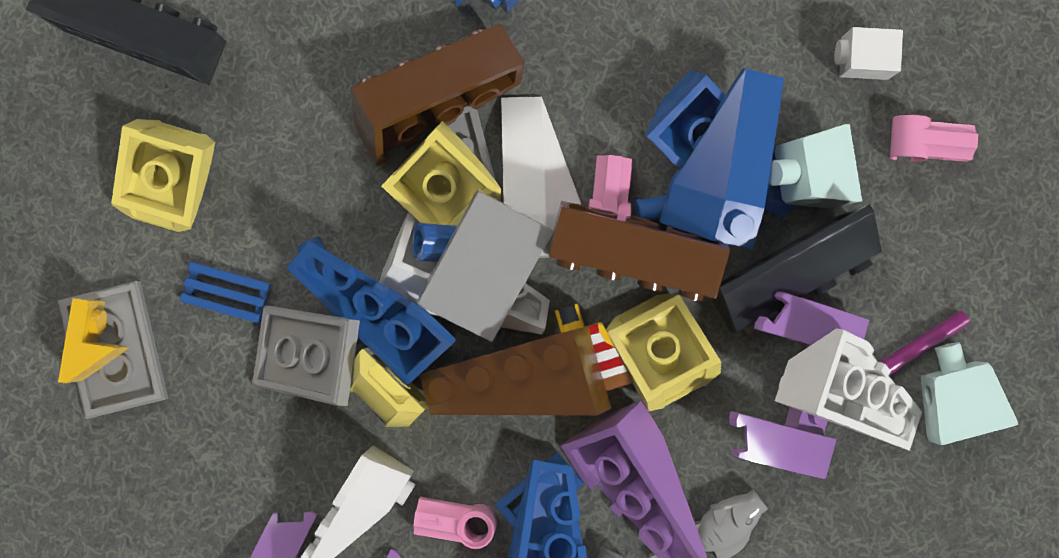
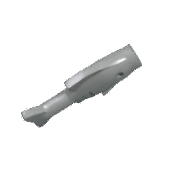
M754 489L746 494L736 495L724 499L717 504L710 505V510L703 515L701 520L695 521L705 552L714 551L717 558H730L744 548L760 516L768 510ZM654 553L649 555V558H658Z

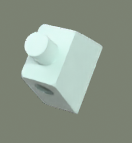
M844 124L776 146L774 150L776 160L771 162L768 183L772 186L780 185L782 200L786 204L833 208L862 201L850 124Z
M960 342L945 344L935 348L941 370L921 376L928 441L945 445L1018 425L1015 414L998 378L988 362L974 361L966 363Z

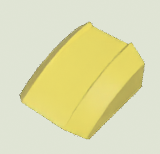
M136 119L123 125L111 202L112 206L139 221L176 232L190 230L207 182L215 142L206 134H199L162 123L160 120Z
M443 121L381 186L420 223L457 226L477 189L501 202V188L473 152Z
M678 293L656 295L614 317L606 328L630 376L631 382L648 411L663 409L666 405L702 386H706L721 373V360Z
M369 347L362 349L354 358L350 392H355L385 422V427H409L428 407L425 395L412 382L407 385Z

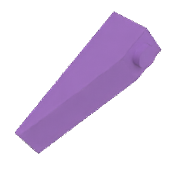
M642 401L611 412L561 445L562 450L581 480L591 490L596 485L600 487L603 493L613 502L609 508L618 517L624 514L639 529V539L658 558H707L664 436Z

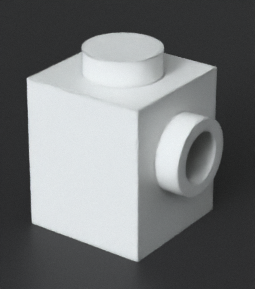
M852 27L836 43L834 60L836 65H840L839 77L888 80L901 72L903 30Z

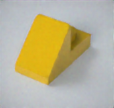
M72 298L58 382L71 383L83 381L129 349L128 346L98 342L99 335L104 332L107 323V313L104 311L105 301Z

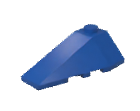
M742 68L715 111L716 116L703 137H698L692 147L694 151L681 171L678 169L670 181L660 217L661 223L713 241L753 249L765 208L784 78Z
M690 70L662 99L645 136L672 164L683 168L694 151L692 148L699 136L703 137L715 118V111L725 94L706 74ZM773 149L772 160H776L774 152L775 149ZM768 183L764 209L783 218L795 205L786 204L782 200L780 185L772 186Z
M311 241L303 247L287 267L336 317L360 320L358 338L407 385L456 340L425 309Z
M531 460L507 558H587L586 547L582 544L580 532V509L572 466Z

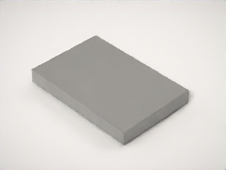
M477 189L416 301L417 305L492 342L554 231Z
M134 281L58 300L65 334L68 327L72 298L105 301L104 311L107 313V323L104 332L99 335L98 342L129 347V349L91 376L77 382L85 419L168 399L141 281Z
M264 305L252 386L332 405L348 406L360 320Z

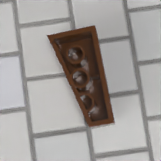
M501 23L489 29H477L468 38L454 44H442L426 56L416 60H405L398 64L395 69L379 76L365 77L356 86L351 87L355 128L375 165L379 166L389 160L386 152L403 143L406 149L419 143L421 140L418 136L431 126L439 125L442 121L446 125L455 122L463 113L464 106L470 104L476 110L521 84L525 62Z
M566 201L560 202L553 229L554 232L549 245V257L556 259V265L571 270H579L580 265L597 269V275L611 280H621L622 275L638 279V285L651 290L661 291L663 286L679 289L678 294L691 300L702 301L704 296L716 299L731 250L726 243L704 237L701 239L698 235L672 226H667L666 231L658 230L659 225L646 218L626 216V220L621 221L617 220L618 214L612 211Z
M588 326L419 374L430 415H599L611 409Z

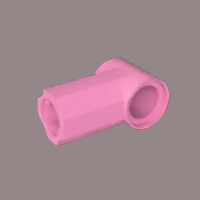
M899 115L892 118L890 159L897 160L898 156L911 157L913 162L926 161L928 159L968 162L973 159L978 146V133H976L975 125L931 122L930 117L920 115Z
M597 155L592 199H589V207L615 212L618 214L617 220L625 221L626 216H630L631 203H628L632 159L623 156Z
M420 497L415 512L413 534L461 542L471 549H480L487 546L492 540L498 526V518L495 511L484 504L472 506ZM472 517L482 518L488 525V532L479 535L473 533L469 529L468 519Z

